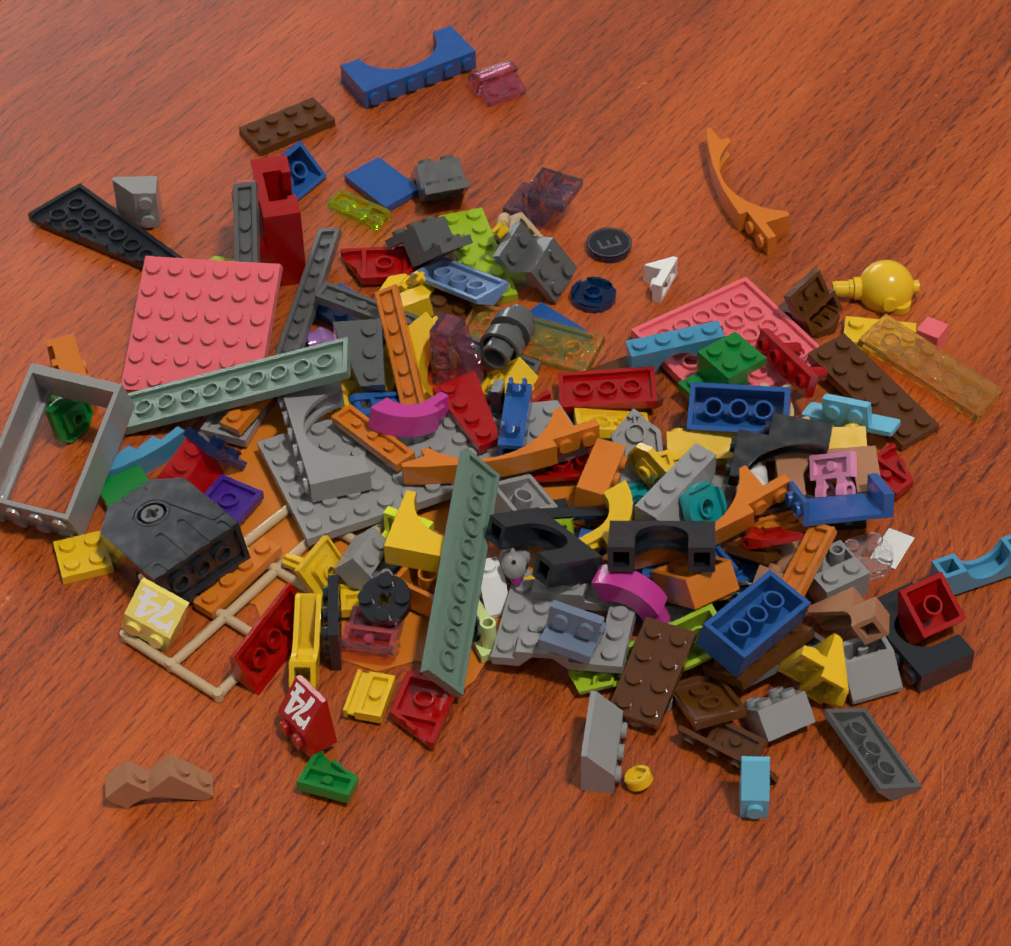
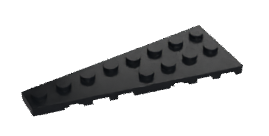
M81 183L28 213L29 220L35 224L140 268H143L145 256L183 258Z

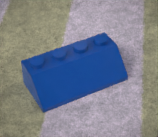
M301 140L280 154L287 155L291 171L292 194L297 196V200L302 198L327 176Z
M691 382L686 429L688 431L738 433V430L741 429L764 434L766 420L771 421L773 412L790 416L791 389L790 387Z

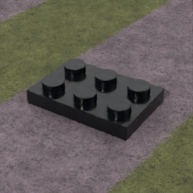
M328 575V586H323V601L328 602L323 606V622H328L323 626V642H328L324 645L325 660L330 659L331 670H342V614L338 575Z

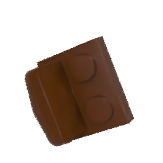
M812 269L783 295L785 301L778 307L810 336L821 337L836 331L840 319L839 312L842 310V306L835 290L827 288L821 271L819 269Z

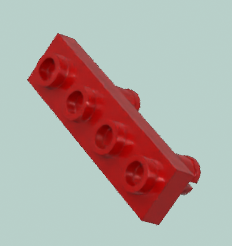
M769 328L760 330L755 348L766 357V361L804 398H813L817 382L826 380V367H809L799 358L801 356L800 352H802L800 342L784 343Z

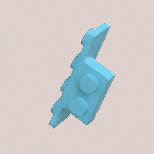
M827 393L822 397V404L810 402L802 412V417L809 416L810 420L833 424L836 427H844L846 424L855 423L859 426H866V432L881 436H893L901 425L900 419L872 414L871 402Z

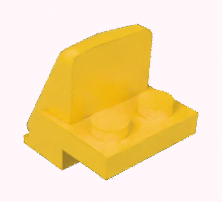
M832 634L815 648L804 645L781 661L778 671L800 682L799 690L805 691L807 698L820 705L826 703L837 708L843 707L849 687L843 640L839 635Z

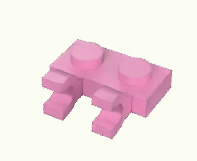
M855 451L809 456L810 481H816L815 497L856 494L855 485L851 481V478L857 477V456ZM837 479L836 490L830 480Z

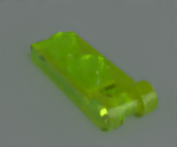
M342 189L337 191L327 201L328 208L363 222L374 231H378L382 227V223L387 222L392 216L387 208Z

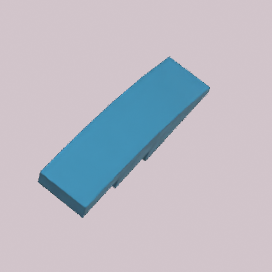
M177 426L161 440L152 436L137 449L128 445L115 456L107 478L138 464L145 474L165 464L172 458L186 439L185 430Z

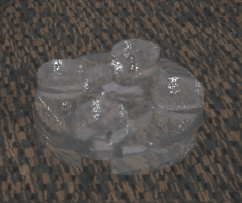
M871 532L855 536L844 542L846 547L868 569L870 580L878 579L888 574L894 562V550L880 533ZM864 555H872L873 558H872V559H869L868 557H862V556H864Z

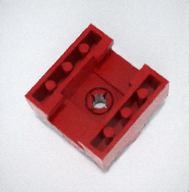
M287 155L250 160L252 179L235 181V184L256 181L258 184L260 263L281 264L283 270L280 287L299 284L306 261L301 212L297 196L292 194L291 171ZM232 187V190H231L232 201H233V187Z

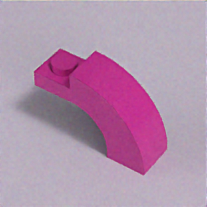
M441 391L425 402L413 405L400 404L385 398L371 407L368 427L379 433L396 437H418L433 433L438 430L439 420L443 419L448 412L449 395Z
M608 564L600 565L591 584L603 602L624 604L638 613L643 622L646 617L666 623L669 622L671 617L664 607L668 597L656 583L637 571H608Z

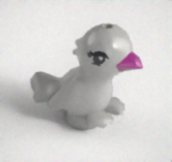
M528 546L500 550L499 561L508 584L513 583L516 587H519L524 577L532 575V572L528 569L531 556Z

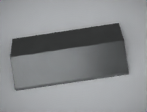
M866 708L825 709L823 711L828 722L878 793L894 801L921 789V784Z

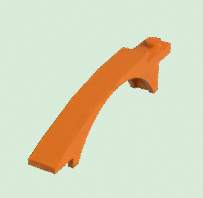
M710 127L706 128L707 164L711 182L724 211L738 231L746 229V232L754 238L757 246L767 256L775 254L776 237L789 232L790 214L787 211L757 206L742 199L730 190L723 181L720 172L724 164L730 159V154L727 151L725 152V150L731 145V141L728 137L720 140Z
M558 407L554 409L550 422L544 431L532 442L508 454L480 459L499 473L500 477L516 475L558 464L557 456L594 445L597 438H600L599 424L596 419L572 426L563 409ZM430 448L421 449L423 457L401 463L402 481L405 485L454 483L459 457L445 455Z
M746 465L739 468V487L734 501L726 513L715 522V545L754 526L755 515H760L770 506L783 502L785 500V492L788 491L791 480L783 474L763 486ZM669 549L649 550L636 557L635 570L670 562L686 555ZM608 553L602 556V565L608 564Z

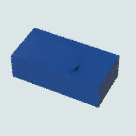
M769 570L703 624L696 644L737 677L803 621L811 602L773 571Z

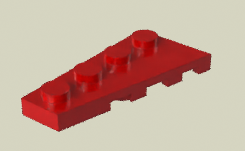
M476 371L432 388L433 396L441 391L449 395L447 414L479 454L498 446L499 432Z

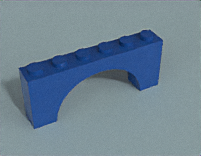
M450 25L433 32L434 52L425 60L404 68L382 69L367 65L360 59H356L340 65L341 81L360 104L367 109L475 69L476 51Z

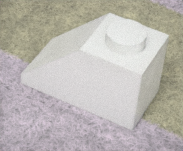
M497 556L486 558L479 599L490 617L497 618L503 615L508 590Z

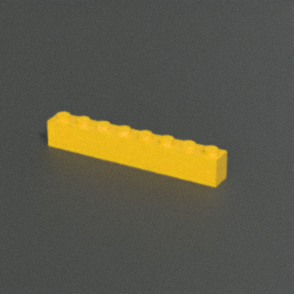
M855 423L846 424L844 427H834L833 425L828 449L867 446L866 426H859ZM675 428L671 431H666V450L670 449L672 453L690 449L697 443L717 455L716 466H726L727 460H733L734 453L729 452L732 437L737 438L738 433L685 431L683 428ZM775 457L770 458L766 461H775Z

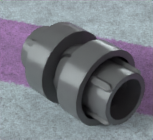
M512 304L510 307L502 308L497 312L491 325L480 340L481 357L488 366L494 369H503L510 361L522 356L525 347L535 334L534 316L528 308Z

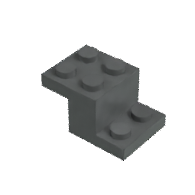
M453 155L442 156L438 161H431V159L420 160L411 173L413 182L417 183L421 203L464 196L470 187L468 178L464 179L460 157L453 158Z
M434 215L421 220L422 224L418 220L406 225L407 230L401 228L392 232L393 237L385 240L388 249L404 244L413 267L444 257L473 243L470 234L463 237L460 234L452 235L445 216L435 218Z
M522 222L513 223L493 255V258L517 287L538 288L549 303L557 302L577 269L576 265L554 237H533Z

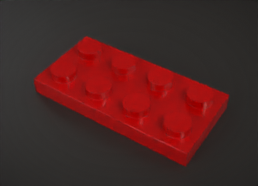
M654 366L558 373L560 405L566 414L574 413V408L603 410L658 408Z

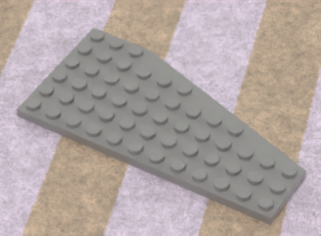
M558 400L532 403L527 444L544 431L550 422L554 409L561 407ZM503 410L501 414L492 413L491 411L498 432L500 433ZM448 414L439 420L438 430L433 433L418 437L394 436L415 452L416 459L423 457L421 449L430 448L453 457H459L460 451L467 448L479 458L498 456V446L479 454ZM332 419L313 424L307 433V438L313 445L327 453L340 456L365 455L370 470L371 490L312 502L310 493H305L302 478H305V475L300 476L297 461H300V459L294 458L292 445L295 443H290L288 433L257 442L258 450L308 546L316 544L322 536L328 535L332 539L383 522V512L388 506L399 509L406 490L416 492L417 510L452 498L454 483L405 485L402 481V470L396 472L332 423ZM588 447L557 456V462L561 463L588 454ZM543 468L531 470L516 475L500 477L499 481L519 477Z

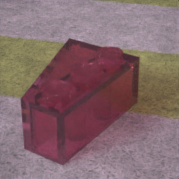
M442 312L430 329L432 383L441 385L476 371L481 385L487 376L486 372H482L479 363L481 359L479 355L474 353L472 348L474 342L463 318Z

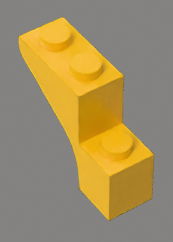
M296 593L293 644L289 660V688L295 677L300 674L316 688L320 680V651L323 647V594Z

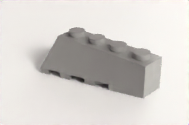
M695 443L635 505L634 521H685L680 504V496L696 482L712 481L715 475L717 455Z

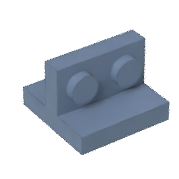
M553 600L550 605L547 624L539 639L538 647L589 665L605 633L607 623L604 622L603 616Z

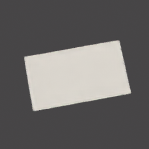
M888 528L871 555L870 560L896 569L913 542L914 537Z

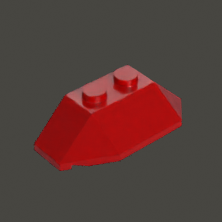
M189 436L186 437L157 479L184 477L204 494L224 471L212 449Z

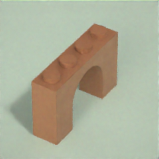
M876 446L828 449L827 454L845 451L856 452L857 477L851 478V481L855 485L856 494L867 493L868 474L878 473L880 475ZM792 453L776 456V478L785 474L791 480L790 482L794 481L803 495H806L805 484L810 479L809 456L815 454Z

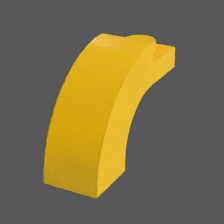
M626 480L603 492L604 504L609 510L607 519L600 527L579 538L597 553L603 547L608 553L610 521H633L634 519L632 494Z

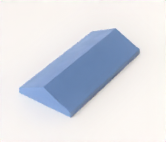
M441 257L416 270L425 273V284L475 304L495 305L509 287L508 281L446 257Z

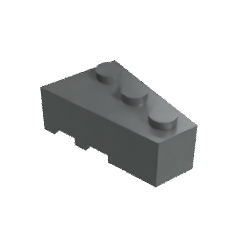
M381 319L333 322L336 339L348 337L351 342V374L359 392H386Z

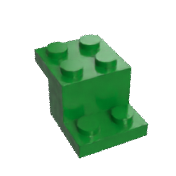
M735 331L697 352V373L678 382L677 390L689 400L691 382L747 385V375L765 366L766 357Z

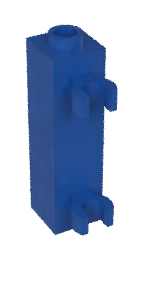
M510 377L507 383L498 439V456L516 451L527 444L533 400L532 384H527L526 378H523L522 384L514 383L513 377Z

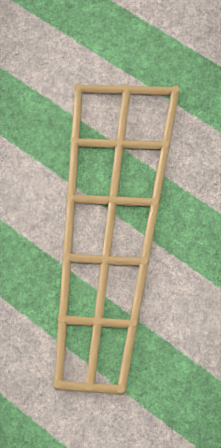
M287 504L244 537L247 549H249V545L291 513ZM384 521L374 525L380 533L385 529ZM350 532L338 537L351 543L356 535ZM304 539L288 554L292 553L301 556L312 545L308 546ZM283 557L278 563H271L266 569L268 572L227 609H219L216 612V618L172 658L167 657L138 637L128 634L125 629L120 630V639L122 643H127L165 667L168 672H173L219 703L224 700V696L239 681L233 676V673L216 688L180 664L224 624H228L246 636L252 627L234 617V615L276 577L291 583L305 593L309 592L298 576L286 570L287 567L283 566ZM197 594L196 597L190 600V602L193 603V601L200 595Z

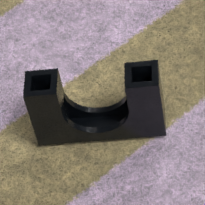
M539 507L490 514L485 538L500 550L520 546H533L547 550L537 553L532 576L547 588L594 579L600 567L602 556Z
M610 521L608 571L635 572V560L639 554L649 550L669 549L681 552L688 557V572H715V521Z
M910 582L877 598L890 614L889 635L886 638L894 650L898 670L904 676L907 684L913 686L920 694L972 669L975 651L959 634L928 647L911 645L898 636L896 631L901 627L898 620L897 592L914 584Z

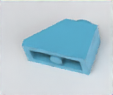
M741 756L739 782L740 817L751 819L768 818L770 757Z

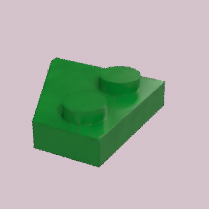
M324 750L311 756L296 781L297 790L349 803L359 785V777L350 770L344 769L343 765L337 760L331 762L324 756Z

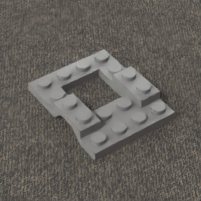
M536 578L535 580L523 579L519 587L511 583L491 653L492 664L520 666L531 657L554 659L569 670L622 674L637 613L630 607L618 602H603L589 581L547 588ZM553 600L582 610L608 611L605 633L589 665L538 647L539 639L547 624L549 609Z

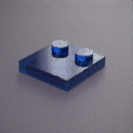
M189 426L183 433L184 436L213 459L240 471H243L247 465V462L240 457L242 453L232 446L226 447V441L220 436L214 434L211 437Z

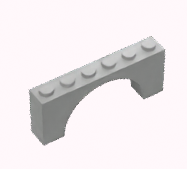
M340 381L277 397L280 410H285L282 412L284 425L290 426L287 428L290 443H295L292 445L294 458L300 459V461H297L300 476L305 475V478H302L305 493H310L312 502L372 489L370 470L365 455L340 456L327 453L317 448L307 438L310 427L318 418L331 410L344 406L343 390Z

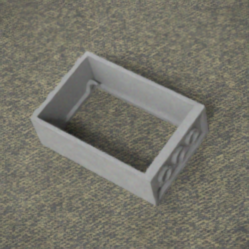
M34 363L30 364L0 437V522L10 520L20 527L27 528L29 525L36 527L37 530L44 533L57 532L64 538H73L74 536L85 534L135 408V404L122 384ZM51 395L107 408L65 514L9 500Z

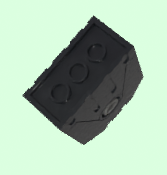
M184 477L146 481L141 487L134 489L122 497L121 500L107 508L100 532L115 570L137 588L144 577L186 601H190L198 593L203 592L216 583L218 579L232 572L237 566L251 558L238 521Z

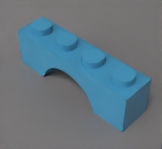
M717 320L625 341L627 363L629 368L654 366L656 373L661 363L670 356L679 353H692L697 356L699 350L722 339L725 335Z
M1011 534L1001 537L987 554L978 559L962 561L953 553L931 561L929 577L942 572L953 594L956 595L1011 576Z

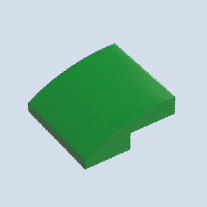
M138 464L108 477L99 497L107 509L134 489L141 487L149 479Z

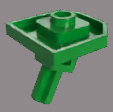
M51 395L45 410L55 439L68 443H73L89 429L93 416L91 404L62 397L55 398L53 395Z

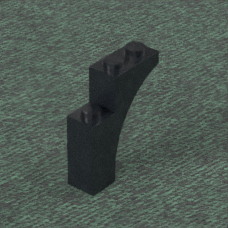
M773 412L771 421L766 420L764 434L739 429L737 438L732 437L729 452L734 453L732 461L727 460L724 474L729 476L728 485H739V468L744 465L751 471L760 463L779 455L792 453L827 454L833 424Z

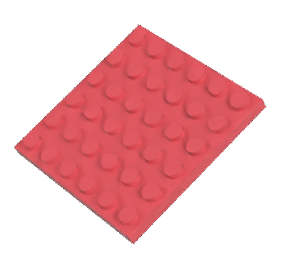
M145 256L121 381L126 392L131 393L267 358L283 270L281 264Z
M747 277L631 329V337L636 339L718 320L725 336L736 331L755 348L760 330L769 328L784 343L800 342L802 352H800L801 356L799 358L809 367L814 366L807 360V354L820 347L818 343ZM692 353L675 354L664 360L660 366L678 383L697 373V356ZM767 361L765 366L747 375V385L759 386L763 382L773 387H782L789 383Z

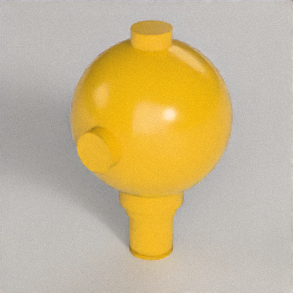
M880 260L869 265L860 277H853L848 279V281H832L831 289L835 290L837 297L861 300L872 311L891 313L897 307L909 302L913 294H919L920 284L919 280H913L908 269L902 264L893 260Z

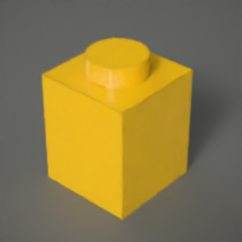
M422 285L400 293L404 311L418 316L427 311L430 316H434L430 297Z

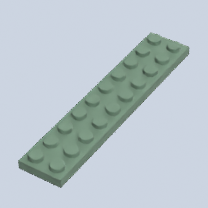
M348 337L128 393L135 404V408L124 435L350 378L351 342Z
M468 448L460 451L420 670L423 675L454 697L462 696L464 693L489 544L485 534L490 514H494L500 479L499 473Z

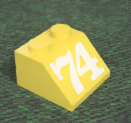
M143 577L124 613L121 628L125 629L128 634L138 636L147 641L152 647L167 652L183 629L189 602Z

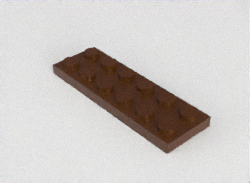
M845 333L807 354V360L814 367H826V379L844 397L871 402L872 414L900 419L901 425L893 436L885 437L891 443L893 442L901 452L938 431L939 424Z

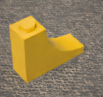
M427 311L408 325L426 400L433 397L428 385V366L434 351L447 337L442 330L445 325L437 316L432 318ZM385 344V345L383 346V348H384L385 353H386V354L388 355V357H389L388 350H387V346H386V344Z
M406 490L384 544L385 563L438 573L445 536L433 532L420 521L416 514V492Z

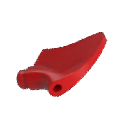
M752 526L746 529L745 537L742 538L741 544L744 549L751 550L796 542L804 538L803 533L785 530L781 526L763 530Z

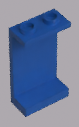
M878 473L868 474L867 493L806 499L794 481L789 482L788 491L785 492V503L792 510L794 517H797L803 526L893 517L894 492Z

